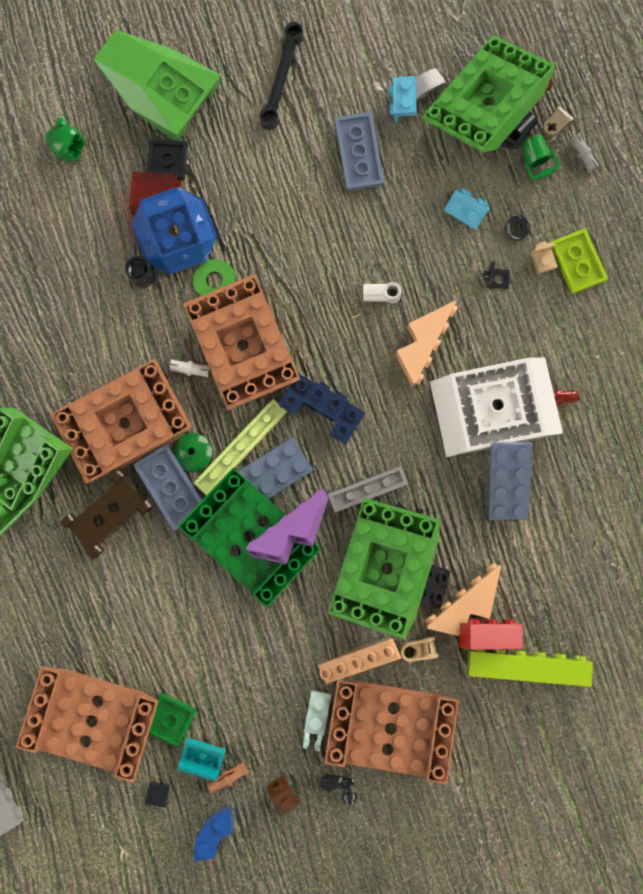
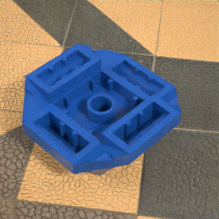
M175 187L142 199L131 224L143 258L150 265L168 274L206 262L217 238L204 200L180 187ZM172 225L179 227L180 231L177 236L169 234V228Z

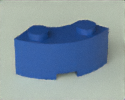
M232 805L217 810L204 823L196 839L194 862L215 858L218 851V842L224 836L233 832L235 824Z

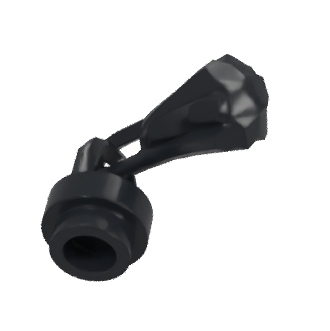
M326 774L321 778L320 787L329 793L336 789L347 788L348 793L341 794L344 804H356L358 793L351 792V787L354 784V779L351 776ZM342 780H348L347 784H342Z

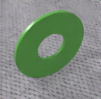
M210 259L201 263L193 276L194 288L200 296L236 282V276L232 267L219 259ZM212 272L221 274L223 278L222 284L217 288L209 287L206 283L207 276Z

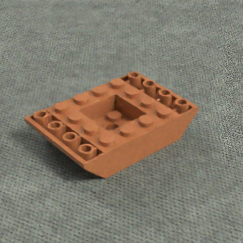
M255 274L183 304L227 410L236 408L300 380ZM241 341H246L249 344L248 348L244 351L238 349V344Z
M156 359L50 414L64 442L73 448L70 454L86 484L108 477L117 470L135 463L162 446L176 441L192 428ZM128 418L130 420L129 427L121 428V420Z

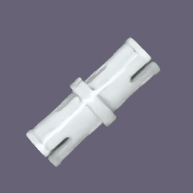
M173 359L170 362L172 364L169 368L170 372L186 373L187 376L209 377V365Z

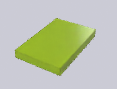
M586 228L551 241L554 244L552 252L571 295L608 280Z

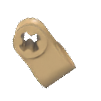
M429 636L404 642L399 647V654L401 658L408 662L437 658L439 654L436 653L434 643L436 638L435 636ZM411 646L413 654L410 657H405V648Z

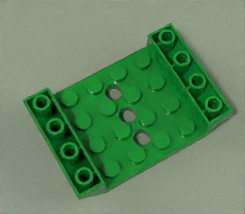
M234 467L177 526L244 585L266 608L271 605L321 550L315 542L313 546L294 542L287 564L252 557L246 550L251 541L244 539V533L248 530L255 533L253 540L263 535L268 528L280 522L285 514ZM260 516L268 518V524L265 527H260L257 524V519ZM234 545L241 547V553L238 556H233L230 553V548Z

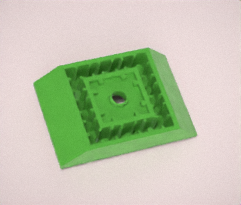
M493 35L425 112L422 119L481 152L497 150L544 95L554 72L555 64ZM487 102H494L493 105H485Z
M364 498L328 614L404 640L416 619L438 546L440 519ZM391 563L393 566L392 573L385 574L384 566Z

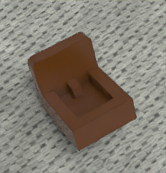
M284 776L274 780L267 786L271 801L283 815L300 804L298 797L288 786Z

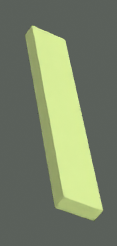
M274 398L193 483L205 495L233 467L236 468L285 416L287 410L281 409L278 406L279 403Z

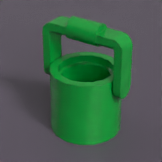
M543 135L533 136L521 144L520 148L526 160L524 166L531 181L542 180L559 170L560 164L553 149L549 151ZM551 158L553 159L554 167L543 170L533 176L530 168H536Z

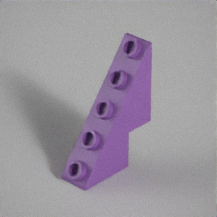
M324 489L315 492L310 499L299 504L289 515L282 517L280 522L268 528L263 535L252 540L246 547L249 554L255 558L287 564L294 542L313 546L329 499Z

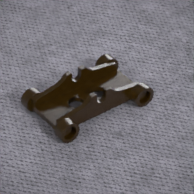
M122 469L117 470L109 478L114 485L76 518L73 513H70L60 521V524L65 529L69 528L89 551L87 555L92 560L104 552L105 549L100 544L117 532L118 528L127 523L137 511L143 516L154 507V504L149 499L145 501L125 478L127 474ZM112 502H117L120 506L119 511L116 513H111L109 510V505ZM97 515H102L105 520L104 524L100 527L94 524V518Z

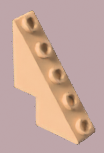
M455 301L408 324L407 329L414 343L397 350L396 357L412 387L415 384H420L424 376L421 372L424 367L428 368L432 357H430L431 351L437 350L441 342L438 340L440 333L445 334L449 323L446 321L449 316L453 318L458 308L455 306Z
M494 562L485 569L487 573L482 577L478 575L470 582L472 585L467 590L465 588L461 589L455 595L457 598L453 602L447 601L440 607V613L436 616L434 614L429 616L425 620V627L460 636V623H468L470 614L490 618L501 565H496Z
M389 635L369 645L366 643L318 666L321 678L328 684L401 659V656L393 638Z

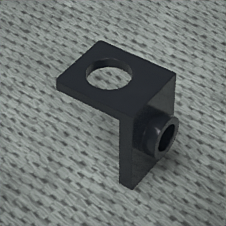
M491 261L488 268L484 270L486 287L509 288L510 270L495 269V261ZM503 274L505 282L498 284L494 279L495 275Z

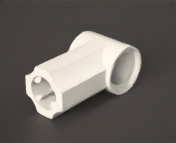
M396 282L364 284L363 302H388L394 304L401 297V287ZM393 289L396 290L398 294L392 297L389 296L387 292Z

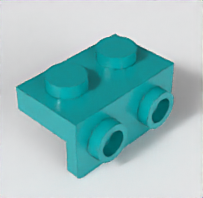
M187 737L177 769L188 774L217 781L226 749Z

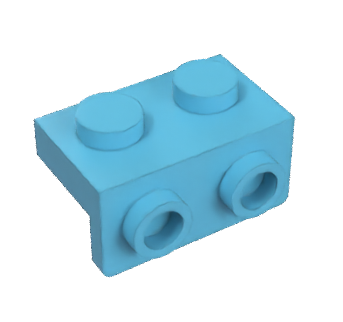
M415 76L393 78V85L389 86L390 98L393 97V103H390V115H394V122H396L398 117L417 115Z
M464 188L455 190L444 211L477 230L490 209L487 206L488 203L481 198L476 200L471 197L472 193Z

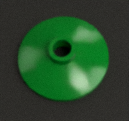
M189 433L177 440L173 454L183 470L196 472L204 469L209 464L212 457V447L204 436L197 433ZM191 448L195 449V453L193 455L188 454V451Z

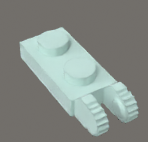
M311 691L304 728V749H307L309 746V736L312 733L318 734L315 741V751H320L331 700L330 693Z

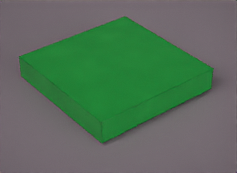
M161 692L158 697L159 702L149 734L180 748L198 709Z

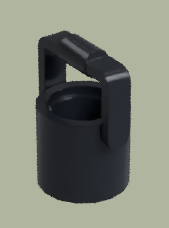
M529 111L508 136L515 142L505 139L500 146L513 150L521 146L537 124V119L532 112Z

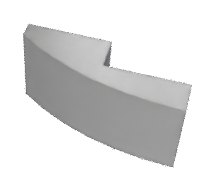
M436 68L415 78L416 101L426 98L429 92L444 87L446 81Z

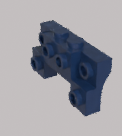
M298 373L300 380L292 383L278 406L296 416L301 406L305 405L334 422L335 425L329 437L335 438L342 445L346 446L366 412L350 404L344 394L332 392L327 384L320 382V384L314 383Z

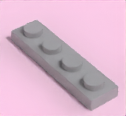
M402 466L332 492L328 496L336 513L362 503L364 498L372 499L406 486L408 482Z

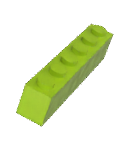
M468 649L466 674L472 677L592 687L593 662L586 660V656L574 655V659L566 658L565 654L554 653V657H549L544 652H534V655H526V651L522 650L506 653V649H494L493 652L486 651V649Z

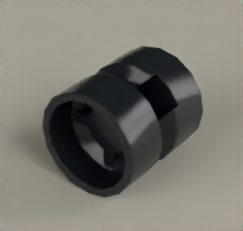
M141 256L131 257L125 264L126 275L136 287L146 288L153 283L155 279L154 270L145 258Z

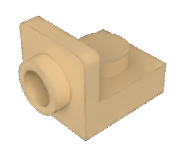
M553 242L538 243L531 252L537 274L557 268L552 252Z

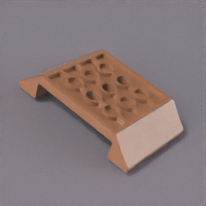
M42 666L16 748L31 753H37L40 750L115 772V778L134 783L159 700L142 691L71 670ZM96 695L103 698L102 706L94 704L93 698ZM93 715L96 717V726L88 724V716ZM87 735L90 737V746L82 744V736Z
M337 680L324 764L340 767L350 764L421 776L430 782L447 784L459 700L436 693L358 680ZM392 702H396L399 705V710L396 713L388 711V705ZM388 723L396 725V730L392 734L385 731V726ZM386 743L393 746V751L390 754L382 752V746Z

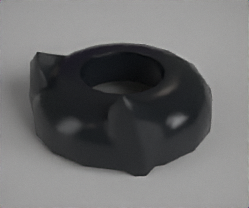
M515 215L507 221L504 229L511 239L521 240L528 235L530 225L525 217ZM514 223H518L521 226L519 234L514 233L512 230Z

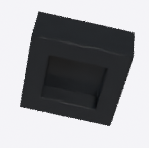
M150 781L145 804L165 808L171 785Z

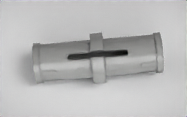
M580 133L573 136L569 142L578 154L577 158L581 159L588 173L599 167V164L593 157L591 148L587 147Z

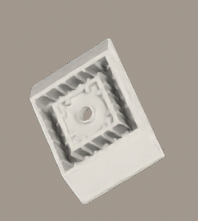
M525 358L453 373L430 381L446 458L490 449L491 442H525L563 434L545 358ZM494 400L502 401L503 408L501 410L493 408L492 402Z

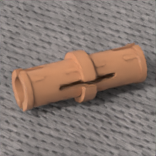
M241 762V764L229 771H223L222 775L218 776L217 781L207 782L210 793L214 795L226 786L231 787L234 784L233 782L249 774L248 769Z

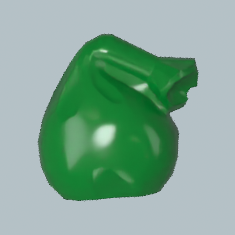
M62 117L57 118L56 125L45 134L49 148L59 159L67 162L79 159L85 145L84 138L76 128L69 126L66 119Z

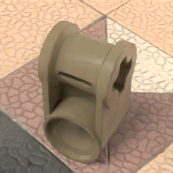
M559 106L544 123L539 135H543L546 144H550L569 127L575 118Z

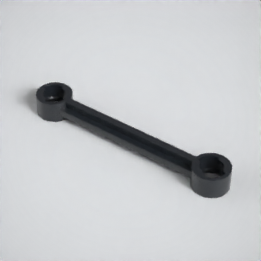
M290 22L285 27L286 43L267 107L263 108L259 115L261 126L267 130L276 128L279 123L278 106L296 45L300 44L303 40V27L297 22ZM291 30L299 31L298 35L292 37L288 33ZM267 114L275 116L273 120L267 121V123L263 121V117Z

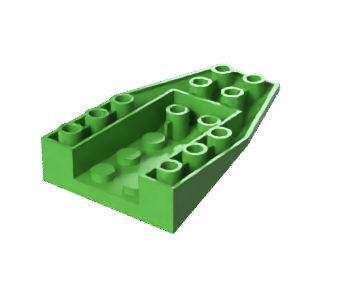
M118 30L112 33L94 58V62L130 110L174 141H180L188 130V122L206 98L210 99L220 85L221 75L180 52Z
M0 408V537L37 501L73 450L69 445L15 408Z

